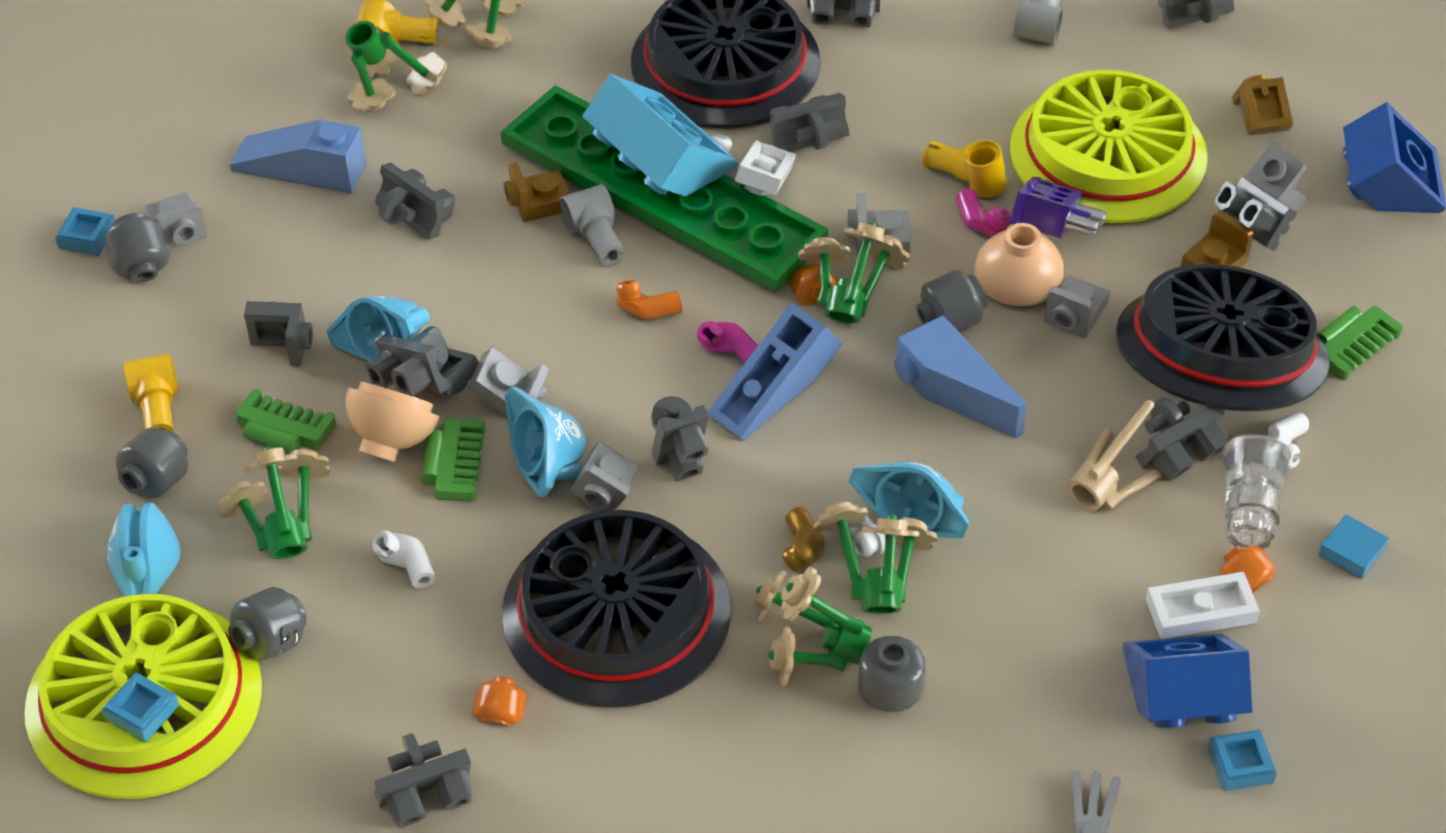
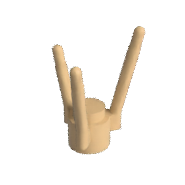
M1147 400L1099 459L1112 436L1110 428L1104 429L1080 470L1069 481L1071 496L1083 508L1096 511L1103 505L1108 511H1112L1121 500L1148 486L1162 476V473L1156 469L1116 491L1119 476L1110 465L1153 409L1154 402L1152 400Z

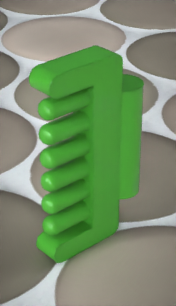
M1351 306L1317 333L1328 351L1329 371L1341 380H1347L1351 371H1355L1358 365L1364 364L1365 359H1370L1372 353L1379 352V347L1383 348L1387 345V342L1398 339L1403 326L1377 306H1372L1364 313L1358 307Z
M259 389L252 390L236 411L238 424L245 426L243 431L245 438L275 448L283 447V450L288 452L300 449L302 445L319 449L336 426L335 415L331 412L325 415L317 412L314 415L313 410L307 409L303 413L302 406H296L293 409V405L290 402L285 403L282 407L283 402L280 399H276L273 403L271 396H265L262 399V393Z
M446 418L443 431L434 429L427 437L421 481L426 485H435V496L437 499L476 500V486L478 482L475 478L479 476V472L476 469L480 467L478 460L481 458V453L479 451L483 447L481 441L484 439L483 435L485 434V422L483 420Z

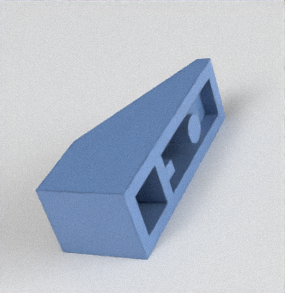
M315 120L246 136L230 163L231 171L352 194L366 166L361 127L326 120Z
M791 302L708 410V415L744 441L811 385L843 344L824 324Z
M944 316L938 317L898 337L897 356L894 362L896 372L899 378L905 384L910 383L922 398L1014 438L1023 434L1026 402Z

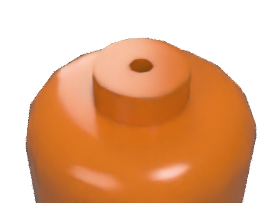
M807 264L802 266L794 273L790 280V290L801 305L812 306L818 304L820 265ZM830 273V287H831V286H833V285L836 284V279H835V277Z
M1237 545L1224 555L1227 563L1221 568V575L1244 572L1252 593L1274 578V564L1257 545H1250L1245 549Z
M496 676L494 681L482 682L476 690L472 709L473 716L479 719V722H492L504 726L516 724L523 715L527 701L526 693L522 688L514 685L515 680L509 677Z

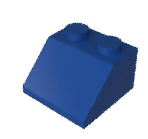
M1388 102L1343 127L1345 138L1343 154L1348 162L1350 175L1347 177V184L1357 199H1364L1376 211L1441 213L1446 210L1436 148Z
M1212 634L1123 642V652L1137 710L1149 722L1154 721V726L1160 728L1181 727L1186 724L1185 719L1205 717V721L1208 723H1230L1237 720L1236 714L1253 713L1249 651L1225 635Z

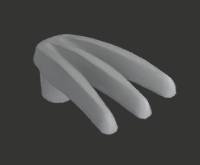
M1078 771L1071 773L1075 833H1107L1121 783L1119 777L1115 776L1112 778L1103 813L1099 817L1097 810L1101 774L1098 771L1092 773L1088 814L1085 815L1082 806L1080 773Z

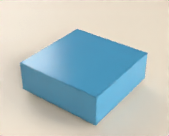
M73 207L55 237L58 248L99 256L106 245V233L115 221L114 214Z
M1346 514L1322 543L1319 555L1362 579L1386 549L1389 538Z
M136 672L101 710L105 720L146 743L177 709L179 702L176 694Z
M1261 730L1210 737L1208 749L1223 791L1274 783L1277 772Z

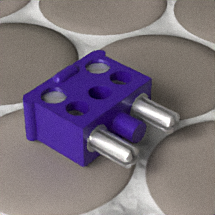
M1032 177L1018 191L1010 223L1013 225L1017 223L1031 224L1041 233L1061 238L1068 229L1094 236L1098 226L1104 224L1106 212L1080 204L1083 193L1081 191L1043 180L1040 177Z

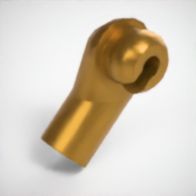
M803 506L792 509L785 517V521L794 534V538L791 541L792 546L782 552V559L794 572H800L804 569L805 565L811 566L815 563L825 544L822 533L814 530V521Z

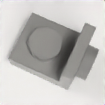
M1272 142L1246 176L1260 188L1297 212L1308 199L1306 195L1296 188L1301 182L1299 178L1305 172L1306 165L1280 144Z
M187 191L145 206L148 218L156 220L163 229L168 250L207 237L201 209L196 201H191Z
M857 193L856 210L848 209V229H857L859 222L866 224L874 222L877 227L885 230L884 235H889L899 240L903 246L902 250L910 254L909 210H866V193ZM856 238L857 254H859L860 247L863 241L858 238Z
M1068 275L1060 288L1053 286L1049 291L1044 322L1086 338L1108 304L1110 291Z
M491 347L482 354L467 389L507 416L504 395L510 386L523 390L541 402L547 391V387L543 383L550 368L541 363L528 373Z
M598 441L592 448L569 491L580 497L586 505L600 511L616 510L627 497L630 491L628 486L639 466L601 441Z

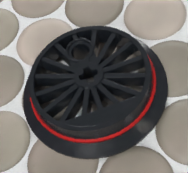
M667 0L658 8L651 22L639 34L631 54V72L636 84L661 93L696 125L707 127H742L770 120L769 112L771 109L784 105L789 107L802 102L813 89L820 71V52L817 42L808 28L800 21L793 8L784 0ZM724 8L732 9L728 20L725 19ZM714 9L715 17L710 13L709 10ZM707 69L706 74L703 78L701 73H703ZM742 73L745 79L737 80L736 74ZM718 75L726 76L727 81L717 80Z
M1197 264L1169 270L1156 277L1149 284L1144 295L1127 305L1119 316L1116 327V340L1119 350L1128 364L1139 375L1174 396L1208 407L1233 411H1267L1295 405L1309 398L1320 389L1325 382L1329 370L1328 351L1323 340L1317 334L1316 317L1308 303L1285 284L1269 276L1244 268L1218 264Z
M631 510L593 512L574 518L554 529L519 564L508 583L502 606L504 635L508 647L520 667L539 685L556 695L578 703L602 707H625L652 702L671 695L690 684L717 657L727 637L731 618V600L728 585L722 571L710 554L673 524L656 516ZM606 537H621L615 565H613ZM633 538L645 540L629 560ZM595 540L599 557L593 555L583 543ZM661 546L668 549L665 552L653 558V556L656 554V552L660 549ZM682 563L687 565V567L674 569ZM547 569L551 571V574H543V572ZM533 593L548 595L532 599ZM557 615L543 624L539 620V618ZM632 625L645 637L638 649L632 633ZM578 626L567 642L558 638ZM601 626L602 630L597 653L583 650ZM614 631H620L626 653L609 654Z

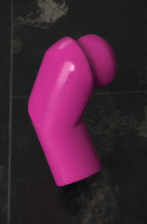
M968 188L957 193L956 202L964 224L968 228L991 237L1006 230V227L1010 224L1011 215L1005 208L1000 210L999 206H995L987 212L982 209L975 190Z
M707 321L701 324L697 330V339L703 348L710 352L735 353L743 363L748 360L758 347V344L736 323Z

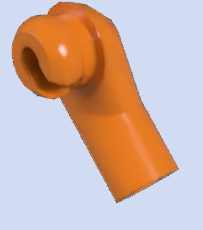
M625 280L619 282L616 286L618 294L616 298L617 305L621 310L636 317L651 320L682 313V303L678 291L650 297L640 293V285L635 280Z

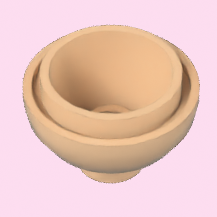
M1017 223L1011 225L1007 230L997 233L982 245L975 260L974 276L982 286L984 293L992 299L1013 306H1031L1045 302L1053 286L1058 288L1062 286L1064 264L1061 253L1051 240L1041 234L1035 226L1027 223Z
M361 381L358 390L348 388L345 407L352 427L362 438L358 450L360 452L395 462L399 450L421 443L433 432L438 423L439 416L431 413L433 404L424 400Z

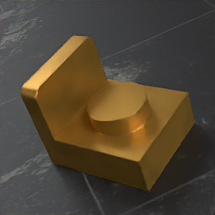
M1267 75L1248 77L1243 80L1232 95L1233 105L1241 104L1248 136L1289 131L1294 125L1283 77L1268 79Z
M517 162L508 164L510 180L504 182L506 199L509 207L517 206L523 222L561 213L560 197L570 194L561 170L558 169L524 178Z
M1218 210L1212 215L1209 232L1182 256L1180 267L1197 264H1218L1241 268L1248 262L1254 231L1240 223L1239 220Z

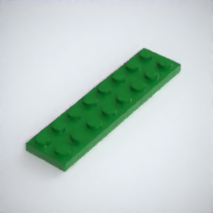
M556 85L501 131L502 144L551 171L561 170L563 178L584 189L603 184L609 192L613 205L775 293L800 267L808 262L800 260L798 252L804 249V246L811 243L812 240L828 237V228L767 196L749 192L745 189L744 184L736 182L735 179L727 175L718 178L686 197L670 191L666 195L656 192L644 182L646 175L641 170L637 171L630 168L618 158L620 151L615 146L610 147L604 144L592 134L595 128L582 117L590 103Z

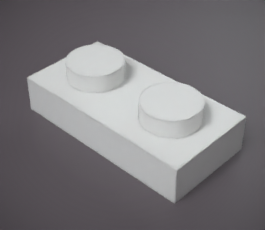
M756 140L739 165L735 181L744 184L745 189L751 193L762 196L769 194L776 196L792 169L796 154Z
M1244 572L1149 587L1146 595V602L1160 639L1257 623L1260 613Z

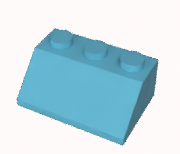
M611 73L582 115L595 128L592 134L604 144L610 147L615 146L620 151L618 158L630 168L637 171L641 170L646 175L644 182L662 195H666L670 191L686 197L735 170L739 164L736 159L664 95Z

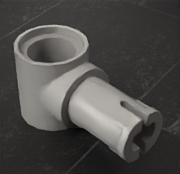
M1022 0L1016 15L1014 36L1055 45L1063 18V9L1059 6L1061 0H1030V2Z
M600 184L560 197L561 213L569 232L572 235L580 232L584 239L589 240L603 266H611L621 261L624 257V248L612 228L613 221H615V211L606 187Z

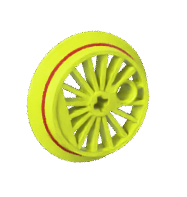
M1092 70L1070 75L1050 86L1035 103L1022 113L1013 128L1010 139L1011 162L1023 185L1032 177H1040L1043 180L1081 191L1083 193L1080 204L1105 211L1106 218L1104 223L1140 222L1175 210L1188 201L1198 190L1207 168L1208 154L1205 141L1181 99L1159 82L1126 71ZM1103 96H1112V100L1108 105ZM1134 166L1142 173H1136Z
M138 594L107 601L86 611L66 626L51 644L44 659L34 673L28 688L24 711L25 727L29 741L36 756L51 774L68 786L86 794L102 798L132 800L160 796L180 790L206 777L220 767L234 754L249 734L256 720L262 697V677L258 660L250 658L232 644L228 632L230 626L228 620L182 598L162 594ZM131 623V637L125 647L115 628ZM200 633L205 635L204 637L192 642ZM105 634L116 655L93 639ZM79 651L91 660L75 658L74 656ZM219 652L223 655L221 658L206 659ZM137 672L177 695L179 706L173 714L188 724L175 732L167 719L159 727L161 733L155 732L145 743L105 720L101 709ZM61 675L74 677L72 679L59 680ZM221 679L219 685L210 684V683H205V682H200V681ZM184 699L208 703L203 711H200ZM70 700L54 708V702Z

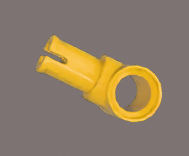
M366 0L361 4L357 23L360 21L372 22L380 33L389 32L397 44L400 41L436 44L438 33L437 18L403 16L400 11H395L391 3L386 0Z
M992 140L976 141L962 149L931 141L929 147L924 149L922 163L925 168L955 175L956 179L968 182L969 189L975 190L979 198L995 197L1001 194L1007 187L1001 147Z
M171 353L125 361L124 372L131 402H136L137 406L142 410L145 429L155 427L174 433L170 404L173 401V395L179 394Z

